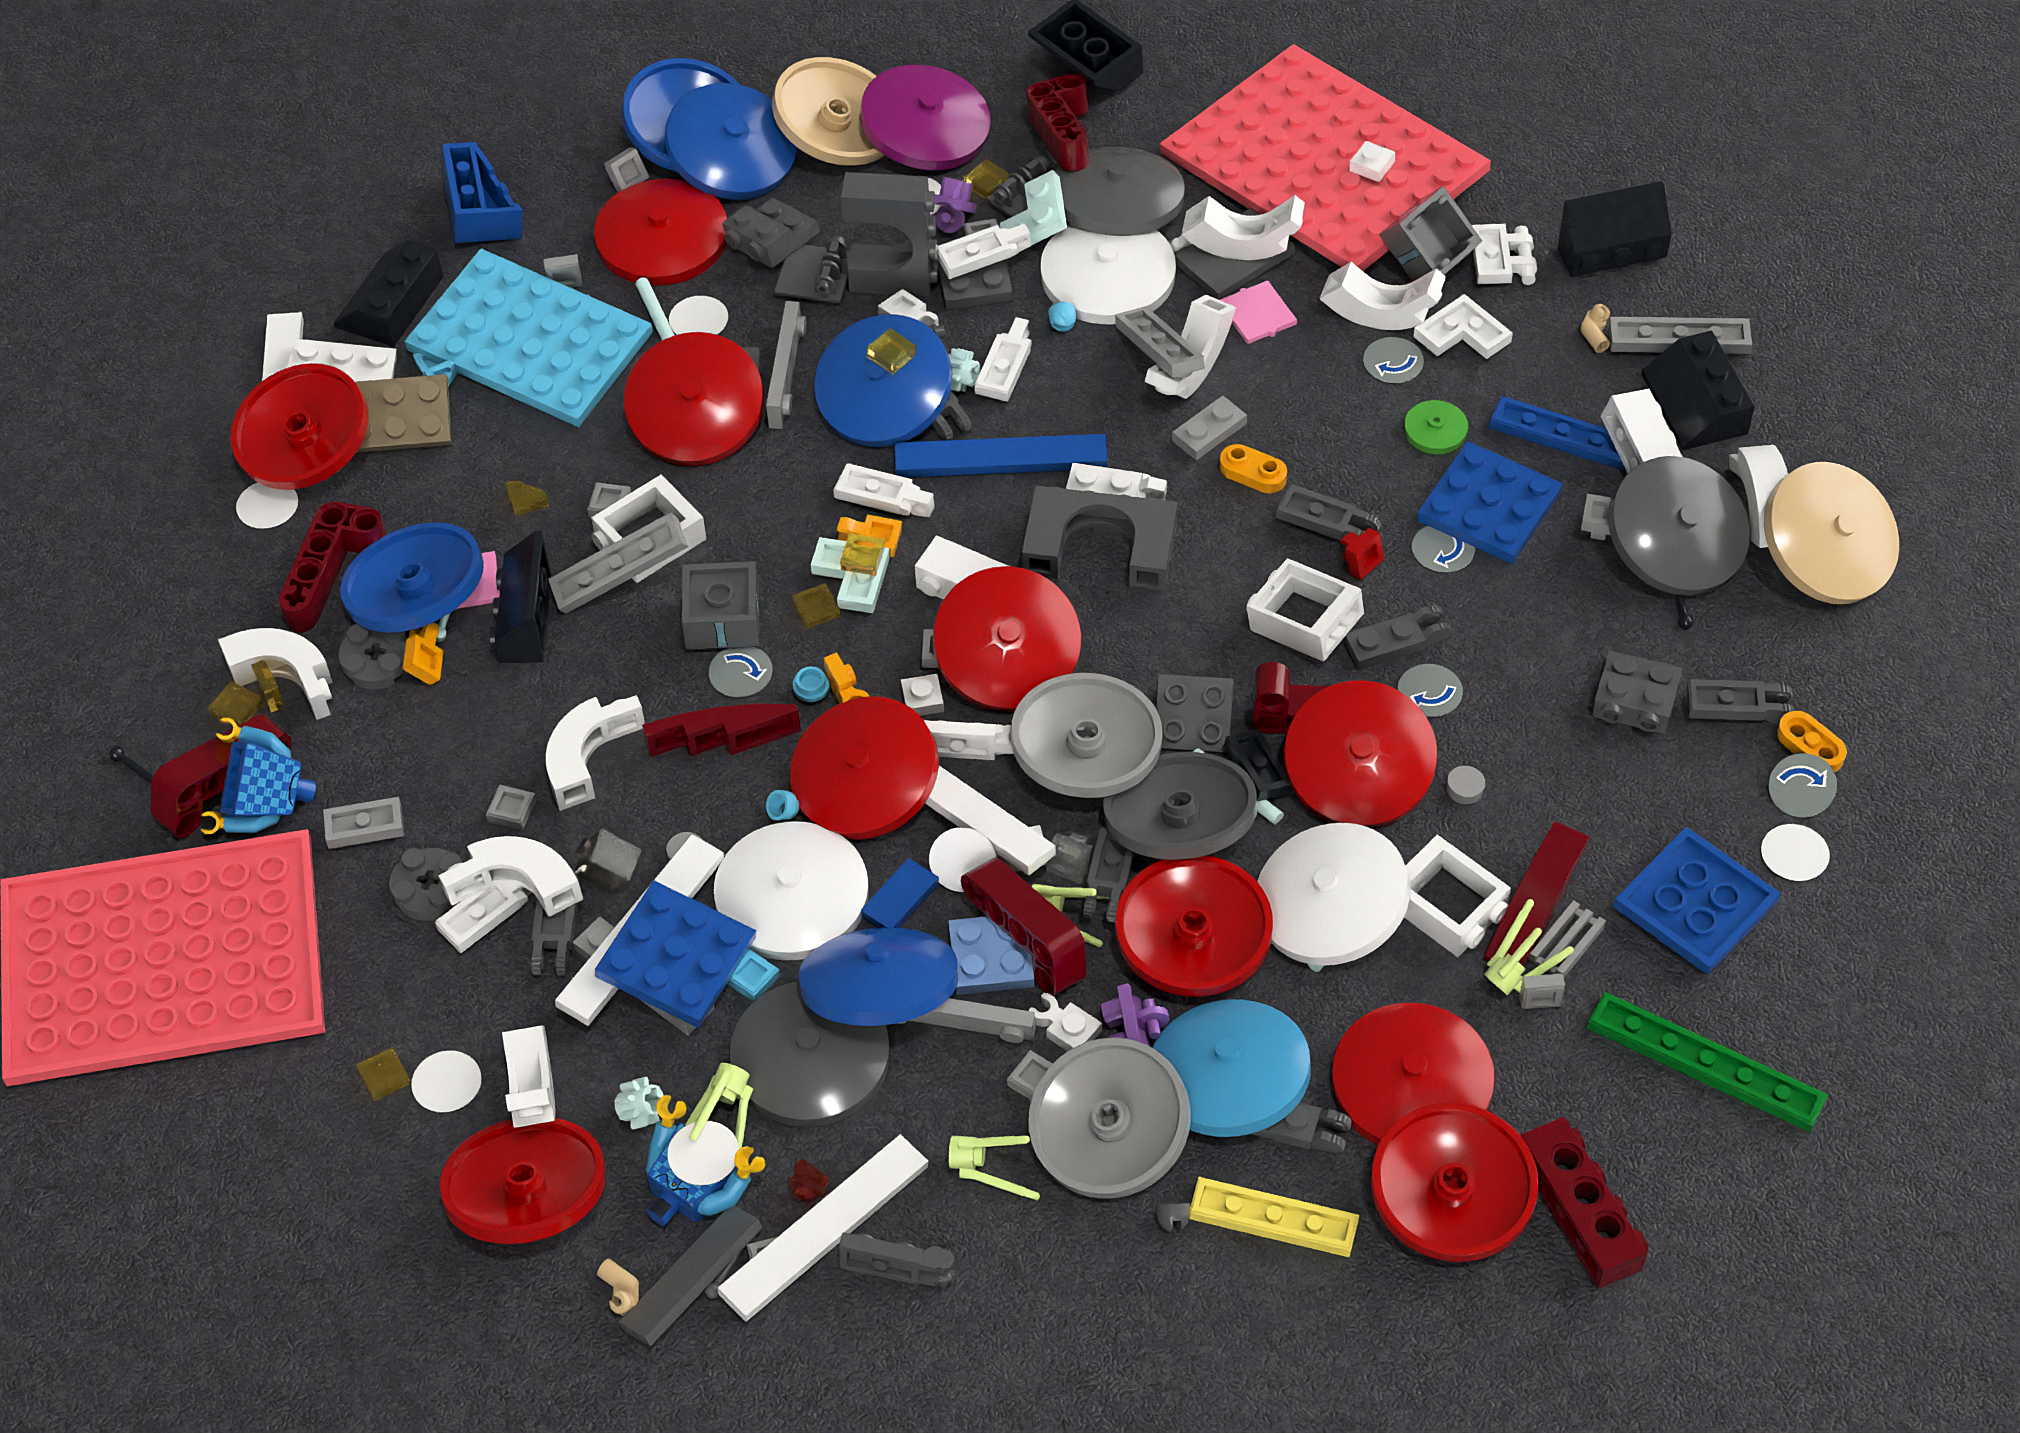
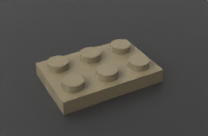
M446 374L355 382L366 399L369 412L367 431L356 453L452 445L449 387Z

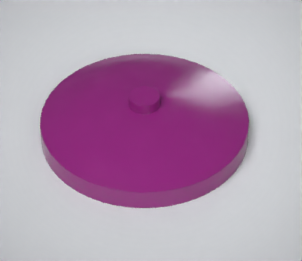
M904 65L882 72L866 87L860 106L861 126L869 141L890 159L903 165L923 170L951 169L971 161L985 146L991 125L988 106L974 86L950 71L928 65Z

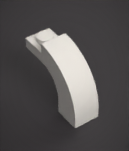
M1294 195L1265 214L1247 216L1226 209L1208 196L1186 211L1181 236L1198 248L1219 257L1239 260L1269 258L1287 250L1289 235L1295 234L1303 223L1302 216L1305 202Z
M1350 262L1329 274L1320 300L1339 315L1357 324L1381 330H1403L1418 326L1424 322L1428 309L1436 305L1442 296L1441 289L1446 276L1438 269H1434L1409 284L1388 285L1372 279L1353 262Z
M1208 295L1193 301L1181 337L1204 356L1205 369L1192 372L1188 377L1172 378L1164 369L1156 364L1148 369L1145 382L1155 386V389L1162 394L1178 395L1185 399L1191 396L1213 367L1228 335L1236 307Z
M1775 445L1738 448V454L1729 455V469L1742 479L1745 486L1749 506L1750 540L1759 548L1768 547L1764 531L1765 507L1775 485L1788 475L1782 455Z
M273 628L250 629L218 639L237 688L262 678H287L297 683L303 689L316 720L331 715L326 700L332 699L328 684L333 682L323 655L310 641L298 634Z
M637 695L627 699L616 700L602 708L597 697L589 699L572 709L554 729L547 745L546 767L551 789L560 811L595 798L591 777L586 765L591 754L599 746L615 738L643 729L642 725L645 724L642 706Z
M494 837L475 842L467 846L471 857L470 860L454 864L446 872L438 875L451 906L486 888L504 883L517 884L529 889L538 898L548 917L583 900L578 879L567 862L550 847L535 840L522 837Z
M536 1026L502 1032L509 1077V1094L505 1096L507 1109L512 1113L514 1128L555 1121L554 1088L545 1027Z

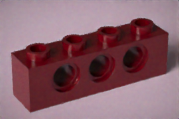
M1563 1116L1521 1134L1536 1164L1538 1190L1597 1288L1601 1289L1642 1271L1648 1253L1647 1241L1639 1229H1633L1627 1219V1211L1621 1198L1618 1195H1612L1606 1185V1177L1602 1167L1598 1162H1592L1585 1151L1584 1139L1578 1129H1572ZM1564 1163L1569 1165L1572 1169L1563 1170L1559 1168L1556 1164ZM1577 1197L1589 1198L1593 1203H1581L1577 1200ZM1597 1232H1610L1614 1238H1604Z

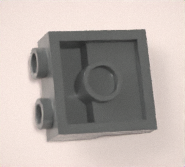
M773 197L756 210L745 205L722 223L724 239L731 248L738 249L749 255L753 260L760 261L771 268L775 267L820 232L818 221Z
M1609 650L1595 698L1592 717L1603 719L1609 723H1620L1637 727L1646 732L1666 734L1682 667Z

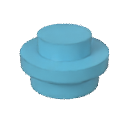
M810 666L801 669L793 680L794 694L805 702H816L823 699L830 689L829 678L817 667Z

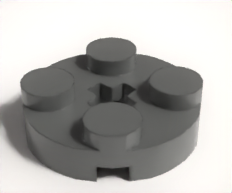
M358 624L351 626L347 630V637L342 641L339 648L338 657L342 672L345 676L352 679L356 686L363 689H383L395 684V678L399 677L403 672L404 675L408 673L403 670L406 639L409 637L405 631L377 632L361 627ZM376 651L385 653L379 655L378 660H371V653Z
M411 848L406 850L401 857V861L394 867L389 880L394 902L400 907L401 912L415 920L431 921L440 918L443 912L456 906L457 904L451 906L438 875L446 872L454 864L462 863L460 856L440 848ZM433 878L438 882V884L430 885L429 890L423 889L422 882L426 879Z

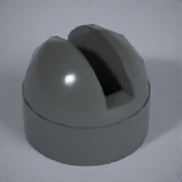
M1189 1203L1156 1204L1158 1221L1163 1229L1171 1232L1173 1221L1176 1222L1178 1232L1187 1226L1190 1218Z

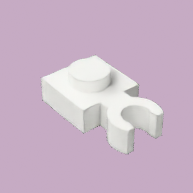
M901 289L878 305L879 315H904L914 318L927 326H931L933 323L939 326L937 315L927 312L926 304L904 289Z
M1048 993L1041 995V1004L1047 1007L1048 1011L1038 1012L1033 1007L1029 1009L1030 1012H1035L1037 1026H1049L1046 1030V1037L1066 1051L1095 1040L1102 1031V1023L1071 1002L1062 1010L1058 1007L1055 997Z

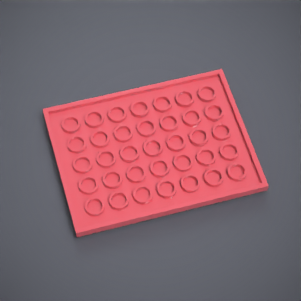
M1294 44L1160 143V154L1246 208H1252L1259 215L1273 210L1296 195L1305 202L1302 216L1303 223L1300 229L1291 236L1340 267L1353 262L1362 271L1389 251V248L1379 234L1422 197L1444 187L1451 198L1455 199L1489 172L1491 160ZM1365 141L1395 151L1394 164L1379 182L1349 171L1350 160Z
M308 829L0 879L2 1079L6 1086L325 1033L312 843Z

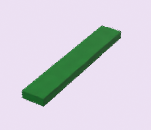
M1604 992L1588 1021L1587 1029L1810 1133L1828 1097V1094L1607 992Z

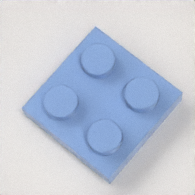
M986 916L949 920L951 949L956 955L958 965L956 995L1035 987L1031 955Z

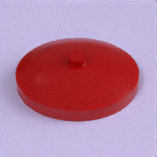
M653 179L631 185L610 198L596 218L594 238L600 259L617 276L636 283L640 278H647L651 286L671 285L690 280L702 274L716 263L727 245L723 236L724 229L722 225L727 220L722 204L714 195L695 188L687 181Z
M689 332L674 335L651 347L632 368L624 391L625 415L638 442L653 456L665 462L681 466L707 465L723 460L735 453L755 432L764 408L762 380L751 357L735 342L720 335L706 332Z
M309 363L285 368L259 383L239 406L231 427L230 440L233 454L246 474L263 486L279 490H293L315 485L337 473L358 451L368 427V405L362 391L354 380L336 367Z
M1011 566L992 567L967 576L946 595L934 623L933 650L937 665L945 680L964 699L993 711L1015 712L1020 701L1033 688L1049 679L1072 674L1080 654V624L1071 602L1049 579L1024 568Z
M1355 680L1341 682L1314 694L1295 714L1285 740L1284 765L1294 793L1306 808L1329 823H1352L1374 829L1390 825L1402 819L1413 811L1425 797L1432 783L1437 764L1435 735L1423 711L1414 701L1399 690L1373 681Z
M872 696L848 700L824 712L807 728L794 750L790 766L792 793L795 794L796 799L799 801V808L811 823L840 834L845 839L861 840L887 834L909 821L929 798L939 769L937 744L932 732L920 715L904 703L890 698Z
M1205 855L1178 860L1163 859L1155 862L1139 872L1130 881L1120 897L1116 910L1117 943L1128 966L1136 975L1153 987L1180 996L1200 997L1215 995L1242 984L1262 965L1272 941L1273 915L1271 905L1262 887L1249 873L1239 866L1214 856Z
M1397 1003L1383 1006L1367 1013L1345 1032L1337 1046L1333 1059L1332 1088L1340 1112L1351 1118V1126L1367 1140L1379 1145L1383 1136L1395 1122L1406 1114L1424 1106L1438 1103H1462L1488 1111L1494 1089V1068L1484 1041L1463 1019L1437 1006L1422 1003Z
M1438 1103L1418 1108L1406 1114L1388 1129L1380 1141L1374 1156L1371 1171V1191L1376 1209L1382 1221L1405 1245L1434 1259L1468 1262L1487 1258L1502 1251L1521 1235L1531 1219L1537 1201L1538 1173L1534 1158L1526 1142L1506 1121L1476 1106L1462 1103Z
M555 1118V1121L514 1128L513 1120L510 1119L477 1132L456 1148L442 1170L439 1185L440 1194L448 1218L465 1234L491 1243H527L558 1234L581 1220L595 1206L603 1192L606 1181V1169L603 1153L598 1142L582 1127L570 1121Z

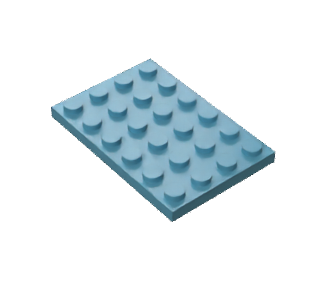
M480 249L404 342L406 349L412 353H422L426 355V359L437 364L448 360L454 361L457 373L579 428L653 333L650 322Z

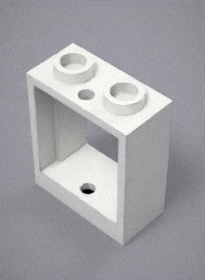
M659 475L591 517L594 533L591 536L596 547L601 551L622 539L617 531L656 507L664 515L671 512L677 516L688 548L634 576L632 579L636 583L706 540L703 516L662 475Z
M1288 558L1278 570H1274L1270 574L1268 581L1260 591L1250 597L1246 607L1251 631L1323 662L1364 614L1360 588ZM1293 592L1328 606V609L1312 628L1276 614Z
M1436 835L1406 865L1411 889L1409 904L1404 918L1456 957H1459L1468 947L1470 949L1475 948L1483 939L1485 930L1492 923L1498 924L1501 922L1509 906L1508 899L1511 888L1439 835ZM1442 868L1486 899L1460 925L1417 894Z

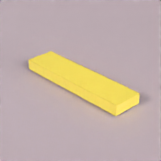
M1198 1177L1190 1206L1189 1219L1350 1258L1359 1215Z

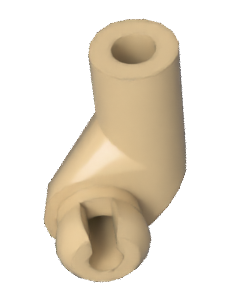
M1603 304L1594 305L1592 310L1586 313L1580 326L1581 333L1596 353H1602L1610 346V341L1602 332L1606 325V320L1610 316V311Z
M611 1259L605 1260L599 1267L597 1276L613 1287L612 1300H609L612 1311L625 1316L639 1301V1282L636 1277Z

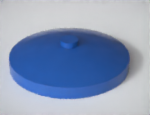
M673 58L655 62L638 72L626 89L622 104V122L625 132L631 143L643 156L661 167L676 171L668 157L665 146L666 126L673 107L683 96L699 87L717 83L740 84L722 69L700 60Z
M710 84L687 93L673 107L665 131L666 151L676 171L695 188L724 199H752L773 191L789 175L797 152V147L788 140L776 123L772 111V99L755 89L738 84Z
M897 314L872 316L860 320L843 330L826 348L816 370L815 397L818 407L828 424L843 438L863 446L895 445V443L905 442L920 434L939 416L951 391L952 365L943 343L935 332L924 323L914 318Z
M434 522L408 526L389 533L373 542L352 561L342 578L340 587L341 599L351 619L361 627L377 632H402L416 629L448 615L473 593L483 573V556L474 537L459 526Z
M896 927L854 931L823 943L805 958L799 970L800 992L803 1001L812 1011L835 1022L858 1026L900 1023L933 1011L953 994L958 984L957 958L948 944L938 937L922 931Z

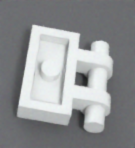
M1505 224L1472 225L1483 240L1473 249L1477 284L1512 283L1513 273H1518L1525 285L1535 282L1537 263L1531 253L1534 248L1533 237L1528 234L1526 226H1518L1514 230L1515 233L1507 234ZM1509 250H1514L1518 253V256H1510Z

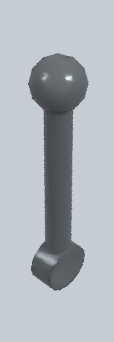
M755 1235L748 1244L753 1243L756 1240L757 1235ZM744 1248L718 1274L714 1282L705 1288V1294L708 1298L715 1299L719 1296L718 1287L723 1283Z

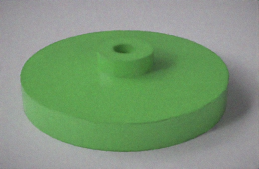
M1439 400L1425 401L1415 405L1406 415L1404 423L1405 436L1413 447L1429 454L1450 453L1458 449L1467 437V418L1458 407L1451 403Z

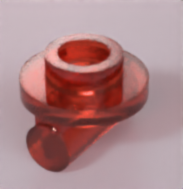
M804 1159L797 1161L794 1165V1176H789L786 1182L787 1185L793 1188L791 1194L809 1202H814L816 1197H825L828 1176Z

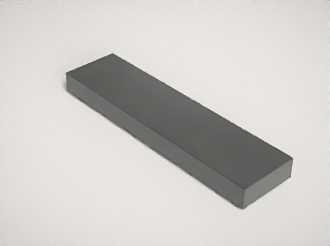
M735 1206L725 1210L637 1302L636 1306H633L618 1322L624 1332L651 1347L763 1228L758 1218Z

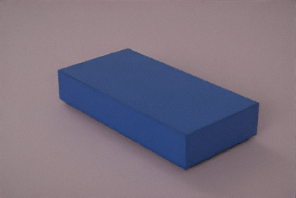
M908 858L861 909L862 918L877 928H900L939 885V877Z

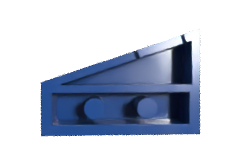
M476 142L442 144V177L455 243L522 239L523 210L518 203L515 204L510 198L508 188L504 182L500 183L494 175V168Z

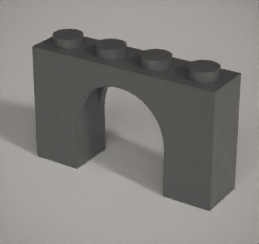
M845 172L841 194L843 222L889 225L899 229L910 239L905 243L894 246L852 244L848 263L850 292L894 295L901 289H904L913 296L930 297L932 283H938L939 263L933 262V260L937 259L938 240L932 239V236L936 234V215H930V212H934L935 191H929L928 177Z
M1036 485L1022 549V568L1031 570L1046 578L1058 579L1063 551L1068 540L1081 530L1091 527H1107L1124 534L1133 545L1129 587L1165 592L1177 528L1178 502L1132 497L1125 494L1115 495L1090 490L1080 491L1055 486Z

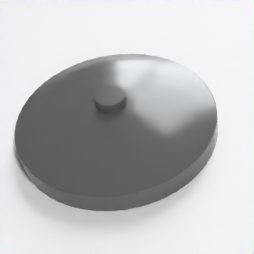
M1128 147L1088 150L1090 163L1085 169L1066 171L1059 166L1055 171L1060 177L1066 220L1090 232L1113 236L1147 233L1171 222L1179 214L1184 204L1185 184L1180 172L1164 158L1144 150Z
M1664 456L1647 460L1636 466L1623 478L1616 487L1610 501L1608 524L1616 551L1626 566L1637 577L1658 590L1683 596L1700 595L1710 592L1733 576L1746 557L1750 540V527L1742 501L1732 486L1720 474L1700 462L1678 456Z
M1199 752L1162 754L1159 756L1153 770L1141 782L1126 791L1104 797L1105 823L1112 837L1122 846L1135 853L1158 859L1178 860L1197 858L1220 851L1232 845L1246 834L1254 823L1257 814L1256 788L1253 780L1244 769L1225 758Z
M799 981L776 987L754 1001L740 1017L730 1043V1063L745 1070L750 1075L746 1085L752 1087L753 1092L748 1103L760 1114L771 1120L797 1127H817L832 1124L862 1109L880 1089L885 1080L890 1060L889 1039L885 1025H849L835 1022L816 1014L803 1001Z

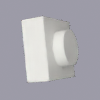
M1365 141L1350 160L1349 171L1379 182L1394 164L1395 151Z
M937 674L901 679L905 705L912 708L920 716L944 712Z

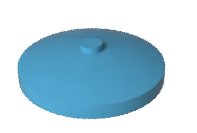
M1220 1000L1195 1007L1173 1020L1162 1031L1161 1036L1157 1038L1153 1049L1161 1053L1172 1064L1186 1087L1191 1108L1190 1130L1204 1135L1216 1137L1242 1136L1261 1131L1276 1124L1299 1104L1310 1081V1053L1300 1028L1281 1011L1255 1001Z

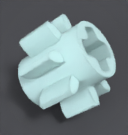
M952 348L951 354H948L952 365L951 390L965 392L967 386L973 387L980 374V364L978 361L972 360L974 352Z
M648 1077L620 1084L622 1092L615 1099V1110L620 1120L631 1121L632 1129L646 1127L660 1121L656 1105L658 1100L664 1095L659 1086L649 1085Z

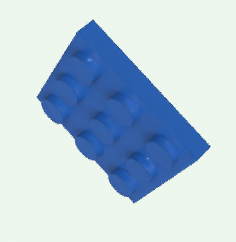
M1467 441L1418 511L1417 521L1513 565L1562 493L1563 483Z
M1685 827L1615 898L1613 907L1709 975L1779 901L1781 893L1691 829Z
M653 880L596 966L595 977L699 1028L756 939L757 930Z

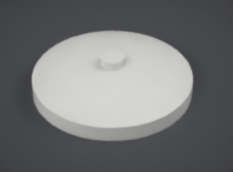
M1069 224L1066 229L1057 232L1049 240L1041 257V282L1048 298L1053 304L1058 302L1073 304L1076 310V319L1090 323L1116 324L1115 314L1144 306L1153 312L1168 298L1175 283L1176 261L1174 252L1166 238L1157 230L1137 235L1113 236L1090 232Z
M808 822L776 823L748 834L738 841L725 855L719 865L714 882L716 910L757 930L756 939L749 949L759 956L775 960L805 959L823 943L835 937L853 932L862 920L861 909L867 904L869 898L867 871L856 848L840 834Z
M1352 823L1320 825L1295 835L1272 854L1264 865L1257 881L1264 890L1271 905L1273 915L1271 943L1286 956L1312 965H1336L1350 962L1369 954L1381 946L1396 931L1403 920L1408 908L1411 889L1407 868L1399 851L1392 842L1371 828Z

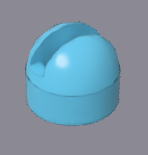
M1058 302L1053 304L1048 310L1050 324L1055 330L1066 332L1073 328L1076 322V310L1073 304Z
M775 790L767 798L766 810L769 817L773 820H791L798 814L799 801L794 793L785 790Z

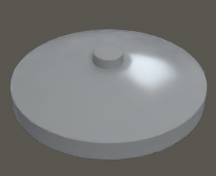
M1073 673L1049 679L1025 695L1013 715L1011 745L1020 767L1038 784L1067 796L1098 798L1126 791L1141 782L1153 770L1160 756L1163 731L1156 708L1134 686L1107 675Z
M1126 1038L1096 1039L1069 1050L1059 1057L1044 1073L1034 1091L1030 1104L1029 1134L1034 1151L1040 1162L1053 1178L1066 1188L1078 1194L1094 1198L1124 1197L1142 1191L1154 1184L1170 1170L1179 1158L1186 1144L1191 1124L1189 1096L1178 1072L1157 1050L1141 1042Z

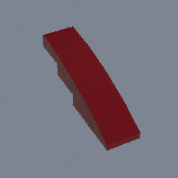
M756 703L721 706L677 714L642 725L645 744L650 757L685 745L691 756L723 745H727L730 754L734 755L801 731L799 711L796 704Z
M1554 821L1511 900L1484 955V961L1489 962L1496 954L1526 901L1532 899L1534 905L1505 956L1507 954L1512 956L1534 929L1540 928L1542 930L1541 935L1519 960L1523 967L1526 966L1530 952L1539 943L1552 920L1554 909L1571 881L1572 873L1589 844L1590 836Z

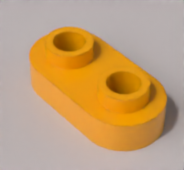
M1241 444L1230 445L1220 454V471L1228 479L1263 493H1276L1286 485L1287 467L1280 459Z
M1791 711L1781 718L1777 730V737L1781 744L1794 754L1807 753L1822 758L1831 766L1834 772L1841 769L1847 754L1846 746L1841 739L1805 712ZM1792 733H1797V734H1799L1801 737H1796V736L1793 735Z

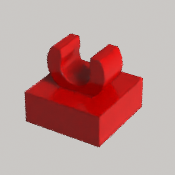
M1368 528L1360 536L1349 532L1340 539V544L1346 546L1342 557L1347 560L1349 574L1359 580L1364 578L1384 560L1380 533L1371 528Z

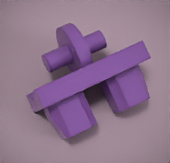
M943 177L940 194H935V205L941 206L936 212V224L940 230L946 233L957 232L963 227L965 222L963 211L976 212L977 204L969 202L973 187L972 183Z
M1128 983L1117 986L1119 997L1102 1003L1101 1008L1109 1028L1124 1024L1125 1031L1108 1036V1038H1126L1150 1046L1149 1037L1152 1039L1159 1038L1161 1036L1160 1028L1168 1024L1170 1020L1168 1010L1164 1007L1155 1006L1154 999H1145L1142 1007L1141 999L1132 995L1131 986Z

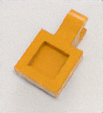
M868 514L865 523L841 517L837 527L839 532L837 540L889 548L890 557L894 558L902 532V521Z
M435 622L423 626L422 630L420 628L410 630L409 638L406 639L403 670L428 685L440 681L444 650L435 646L439 632V625Z
M837 652L824 657L825 674L829 678L830 688L839 704L851 699L869 697L867 692L853 687V685L857 684L854 671L849 663L843 664Z

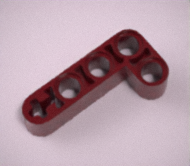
M1067 74L1031 84L1026 89L1030 123L1062 169L1066 171L1085 169L1090 163L1087 134L1076 118L1084 115L1089 110L1085 78L1079 74Z
M328 502L318 508L279 595L278 601L286 625L291 631L304 633L310 631L318 623L347 552L361 553L373 542L386 535L379 511L371 507L342 502Z
M1276 662L1261 664L1255 671L1254 727L1260 729L1262 733L1287 734L1290 723L1300 707L1314 694L1329 686L1289 685V669L1285 665Z
M265 715L255 716L238 725L239 728L250 726L271 732L289 749L291 748L292 738ZM233 728L222 733L221 735H230L233 731ZM215 737L165 763L152 777L151 815L178 838L188 837L199 827L202 820L203 801L224 790L232 742H223L218 737Z
M992 858L961 876L962 889L970 902L1032 955L1034 976L1044 993L1055 996L1086 977L1085 943L1078 927L998 858Z

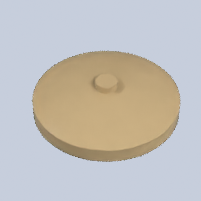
M831 57L805 59L791 65L782 73L772 96V111L782 133L797 148L819 160L844 166L864 165L884 156L869 141L860 122L862 97L868 84L876 77L875 74L855 63Z
M1814 462L1803 465L1786 475L1775 485L1770 493L1764 513V531L1767 545L1780 571L1800 591L1822 602L1850 604L1863 600L1877 592L1890 579L1899 555V535L1896 521L1885 498L1864 476L1840 464Z

